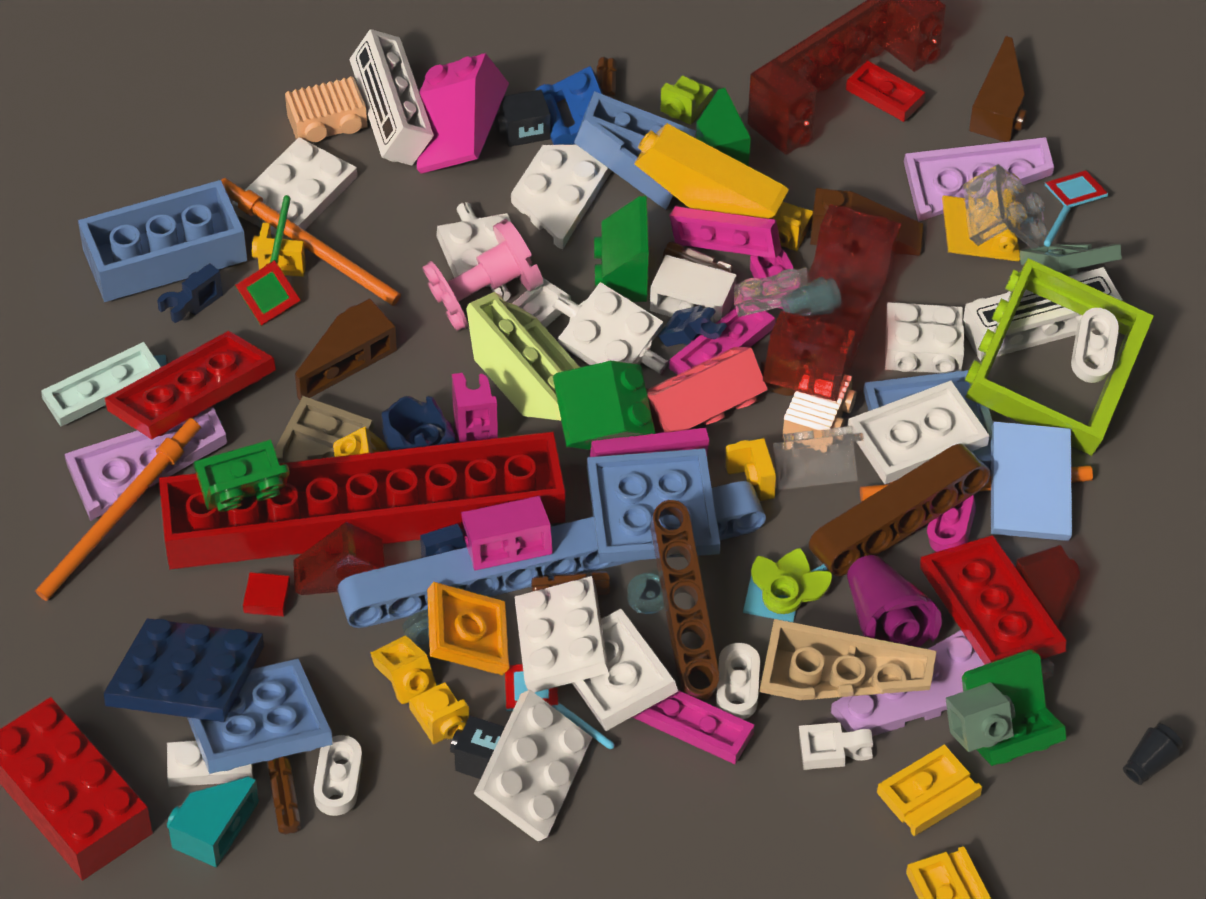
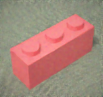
M733 347L646 391L656 434L690 430L702 422L704 425L717 422L725 417L724 411L734 406L736 409L747 407L757 401V395L768 389L752 348Z

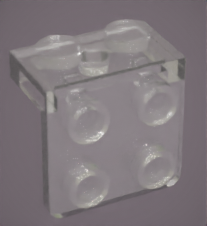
M997 164L963 184L969 239L979 246L1007 229L1013 232L1030 248L1044 245V241L1049 234L1043 215L1045 204L1040 195L1027 189L1017 175L1014 173L1010 174Z
M852 426L822 429L821 438H814L813 431L783 434L784 442L773 443L778 490L858 481L853 442L864 441L863 433L853 434Z

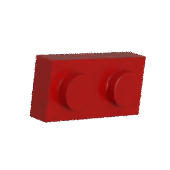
M868 60L847 79L846 83L847 91L902 122H905L925 100L924 91Z

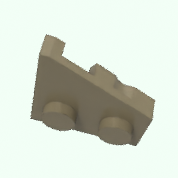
M302 396L274 449L278 462L288 463L335 457L334 442L363 427H367L373 432V420Z

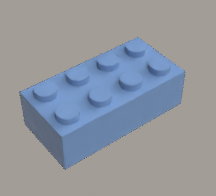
M221 180L78 220L83 251L104 302L187 279L189 275L198 272L209 263L217 269L247 261L244 230Z

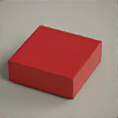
M250 572L243 601L244 613L284 617L290 588V577Z

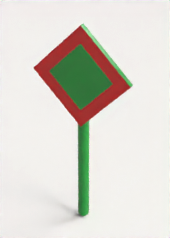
M289 195L283 197L270 263L234 285L260 326L300 301V298L277 264L291 200Z

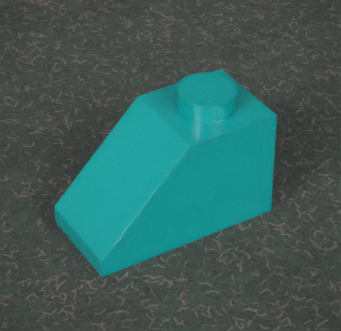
M245 777L190 793L182 806H176L173 809L167 822L172 848L217 868L259 803L256 780Z

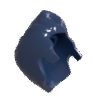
M405 396L382 412L383 434L389 451L458 443L450 422L444 418L442 410L433 397L427 396V403L411 396Z

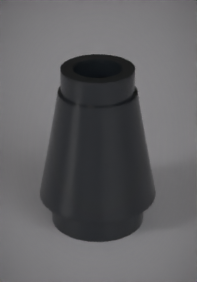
M1159 723L1154 728H1148L1123 767L1124 773L1134 783L1142 785L1146 780L1180 756L1179 750L1183 747L1182 740L1171 728Z

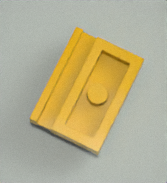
M945 744L878 784L877 794L902 823L905 822L911 828L910 832L913 836L918 835L980 797L982 786L979 783L976 784L970 778L969 771Z
M964 846L959 847L956 852L950 854L944 852L907 865L906 874L919 899H991Z

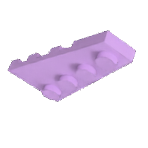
M1046 137L906 153L904 157V165L918 222L944 213L943 195L983 200L990 197L996 188L1002 187L1008 191L1051 176L1054 170Z
M213 406L192 418L201 426V429L183 448L184 454L174 465H168L149 488L159 483L160 477L171 476L194 463V461L227 444L226 433ZM186 421L173 427L166 434L155 437L152 440L137 430L64 454L67 467L90 521L108 510L157 455L156 449L166 438L171 439Z
M962 630L928 648L929 650L937 651L930 690L842 697L832 703L831 713L847 732L869 729L872 736L905 726V722L924 717L925 720L939 717L942 711L947 710L946 697L963 692V674L968 670L983 666L984 663Z

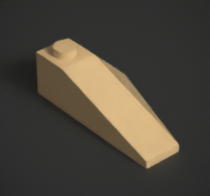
M774 619L759 692L796 700L930 690L937 651Z

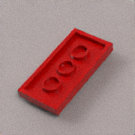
M228 330L104 399L108 412L152 440L155 437L166 434L170 429L189 418L198 416L200 412L216 403L227 400L232 394L250 384L259 382L263 377L274 372L276 366L274 357Z
M993 535L921 557L920 569L984 665L1027 650H1034L1041 659L1066 651L1065 637Z

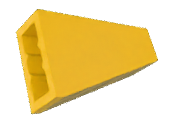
M668 123L656 133L650 130L638 145L641 153L634 164L692 209L770 219L776 214L789 190L783 184Z

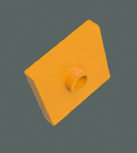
M433 582L427 589L430 657L503 675L509 669L505 601Z

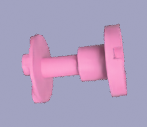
M507 219L493 225V231L499 244L477 256L478 265L447 282L432 261L422 267L429 280L428 286L438 303L443 301L448 310L446 312L447 317L456 331L468 327L467 319L459 301L490 284L495 290L516 277L519 278L528 291H532L543 284V278L537 264L530 267L532 265L530 259L532 254L514 225L510 221L508 222Z

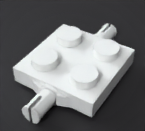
M466 202L465 206L464 203H461L456 209L461 222L437 226L436 236L454 278L478 265L476 257L499 244L493 231V225L504 219L511 222L507 213L477 218L472 205ZM506 284L495 290L491 287L492 292L502 296L504 301L510 298L511 295Z
M600 282L589 298L579 305L565 297L562 293L555 299L552 307L570 317L568 326L558 338V343L565 350L587 364L593 365L606 361L632 364L643 363L659 375L666 368L668 360L650 350L652 341L662 329L663 321Z

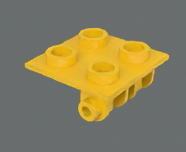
M1005 188L994 189L988 201L942 196L948 253L1020 261L1013 204H1011L1012 196Z

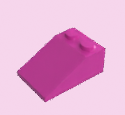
M486 53L473 57L467 56L459 61L445 65H435L426 73L419 94L434 136L417 158V170L420 174L478 159L509 85V82Z

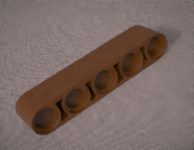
M955 444L820 527L811 536L809 549L833 575H846L851 565L857 559L868 555L877 556L979 492L987 484L990 478V470L967 446Z
M666 500L661 502L653 513L651 535L679 688L681 692L704 702L713 695L717 687L719 670L690 514L681 502ZM664 515H673L680 521L681 526L675 530H667L660 524L659 519ZM671 554L683 555L688 562V566L684 569L676 570L668 565L666 558ZM679 593H687L694 598L695 606L690 609L679 608L674 602V596ZM687 632H694L701 637L703 645L697 649H689L682 643L681 636ZM694 672H702L709 678L710 686L705 689H696L690 684L688 676Z

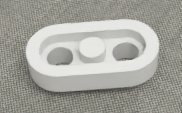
M1089 309L1084 313L1077 325L1071 366L1075 375L1085 382L1096 383L1103 380L1113 366L1119 325L1116 317L1106 309ZM1091 328L1097 329L1101 335L1093 334ZM1085 362H1091L1095 369L1088 367Z
M733 643L726 646L719 656V682L717 684L716 705L717 708L741 719H746L753 715L757 709L760 656L748 644ZM742 667L745 670H734L733 668ZM740 701L742 704H733L731 702Z
M345 735L332 737L333 745L321 747L314 783L316 806L321 812L332 816L345 814L354 807L359 788L363 762L361 746L354 738ZM341 759H344V760H347V761H348V762L345 763V764H336V763H335L336 761L341 760ZM333 795L342 796L340 799H329Z

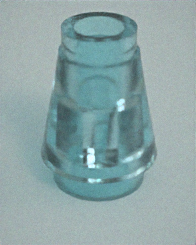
M819 277L782 296L781 304L787 318L833 313L834 308L841 306V296L833 278L824 279Z

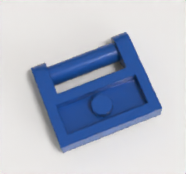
M591 66L553 85L544 84L536 89H542L550 112V127L552 130L550 137L553 145H574L581 121L594 91L604 95L597 75ZM566 99L575 122L570 127H565L557 106V102Z

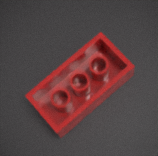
M52 697L44 700L0 729V785L82 881L153 834L148 807Z

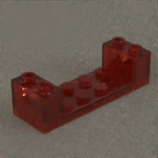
M866 0L751 73L747 124L785 155H788L797 148L804 147L813 136L816 93L828 89L833 82L846 74L853 73L858 66L872 57H878L884 50L892 54L913 72L926 64H932L941 52L940 47L946 5L940 0Z
M829 205L820 225L813 264L790 313L781 311L772 329L762 381L831 401H838L891 275L902 223L890 221L882 216H872L857 212L844 206Z

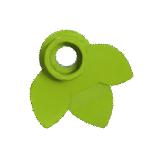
M801 548L789 552L776 563L768 558L757 556L751 569L753 582L763 591L762 600L764 605L770 611L777 614L792 613L800 607L802 602L820 599L828 591L832 581L831 572H810L808 560ZM784 595L788 598H778V596Z

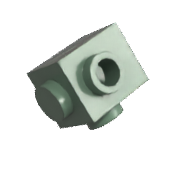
M991 682L946 697L950 733L968 752L982 747H991L999 741L1014 737L1012 719L1015 718L1014 705L1010 697L1003 695Z

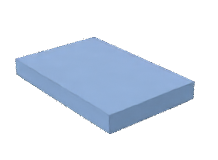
M993 422L991 426V534L1063 541L1070 540L1072 536L1071 429Z

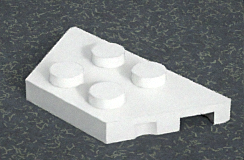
M542 145L512 191L511 203L521 213L528 215L531 222L539 230L544 228L554 237V244L558 248L563 249L612 170L577 145Z

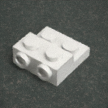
M887 302L885 370L938 374L961 371L964 358L963 307Z

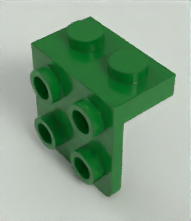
M271 439L197 460L193 464L207 510L217 507L219 512L238 508L242 505L241 500L254 496L257 497L258 501L278 496L280 494L279 489L285 487L290 474L287 464L279 465Z
M1027 650L968 670L963 674V692L991 682L1003 695L1010 697L1015 708V718L1012 719L1014 737L999 741L991 747L976 749L991 766L1008 763L1014 758L1034 751L1046 750L1051 745L1067 740L1065 726L1046 708L1041 658L1034 650Z

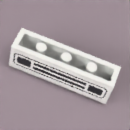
M370 29L351 56L350 63L366 106L381 157L392 162L413 165L434 134L400 37Z
M1104 267L1091 271H1081L1076 275L1068 276L1116 299L1123 300ZM1025 290L997 356L1076 335L1077 325L1083 315ZM1011 291L986 299L980 298L965 305L962 326H964V333L980 361L984 355V352L978 350L987 329L994 332L998 323L992 320L995 309L1001 298L1006 301L1008 300Z

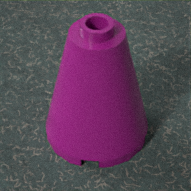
M864 556L857 559L851 565L847 573V580L863 637L919 648L929 638L932 642L936 639L942 625L941 612L929 597L878 556Z

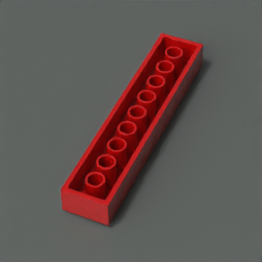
M554 431L279 463V465L287 464L290 474L285 487L279 489L280 494L278 496L258 501L256 496L241 500L242 505L240 507L225 512H219L217 507L207 510L196 473L159 478L164 540L169 570L420 540V535L457 523L460 529H464L461 512L537 496L541 498L550 524L565 522V489Z

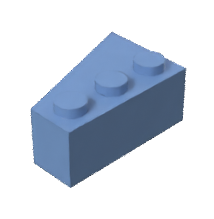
M594 91L574 143L666 210L673 195L634 164L641 153L638 145L650 130L656 133L666 123L692 137L695 136L696 131Z

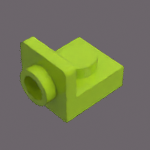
M682 75L674 86L665 83L661 88L660 111L691 125L712 100L713 89Z

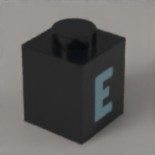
M542 89L503 97L500 104V112H497L495 116V123L498 133H504L509 147L550 140V112Z
M470 715L464 729H457L451 742L450 752L455 755V771L481 779L505 726Z

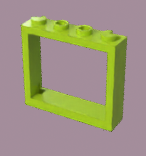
M1028 258L1020 272L1013 270L1005 289L1011 291L1007 301L1002 298L1000 299L992 316V320L998 322L993 332L987 329L978 348L979 351L984 352V355L980 362L973 361L964 381L970 383L965 398L1022 424L1071 429V446L1092 456L1103 440L1154 315ZM1025 290L1080 315H1084L1086 311L1092 308L1106 309L1116 317L1119 325L1118 332L1125 335L1088 425L987 380Z

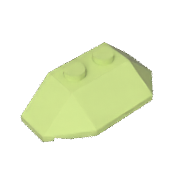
M496 292L469 303L466 310L474 360L523 416L561 421L553 375L558 372L580 368L536 317L517 305L504 301L503 297Z

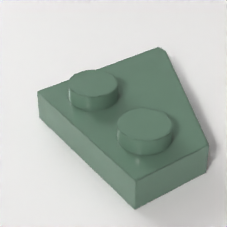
M1051 244L1049 247L1043 245L1019 250L1021 265H1024L1029 258L1066 276L1078 274V268L1122 259L1121 244H1110L1093 249L1092 244Z

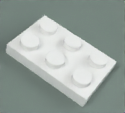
M299 137L245 191L252 190L263 198V203L278 213L281 212L283 197L289 195L291 200L287 219L305 230L357 178V167ZM232 202L236 215L260 228L262 223H267L256 215L249 216L238 208V203ZM271 226V234L276 236L277 229ZM283 234V239L292 240L291 238Z
M952 381L945 382L848 420V430L884 484L901 478L955 444H964L971 451L987 446L989 441V434Z
M592 576L514 597L524 680L528 690L535 693L609 673L597 590Z
M622 609L601 619L609 673L572 683L605 731L678 692L675 680Z
M528 690L521 693L474 795L536 841L543 840L550 833L592 736L533 691Z

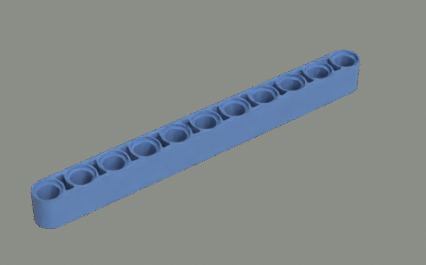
M737 481L712 487L720 540L755 531L764 524L766 516L750 482ZM589 517L552 526L553 554L474 571L468 549L463 548L347 577L338 585V593L349 625L360 629L427 613V589L433 582L492 597L531 587L533 577L548 576L549 580L554 579V575L589 573L633 561L599 563L594 518Z

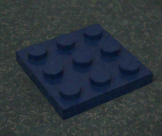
M147 618L104 691L105 706L225 722L264 647L263 633Z

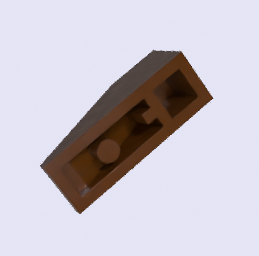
M1005 36L972 106L969 126L970 132L1004 142L1011 141L1015 130L1022 131L1027 117V110L1022 109L1025 94L1012 37Z
M816 188L810 245L920 256L923 223L852 191Z
M370 298L358 305L349 307L345 312L339 314L296 371V389L299 400H301L302 396L311 398L397 351L395 325Z

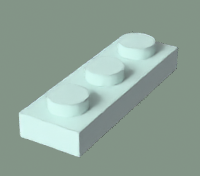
M142 342L41 390L42 399L61 427L105 406L104 398L161 368L146 344Z

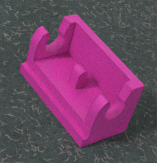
M463 373L452 374L453 416L458 443L498 438L496 396L492 397L489 380L482 373L479 375V384L481 386L475 390L467 388V380Z
M540 496L461 512L462 522L467 533L465 542L474 571L553 554L551 525Z

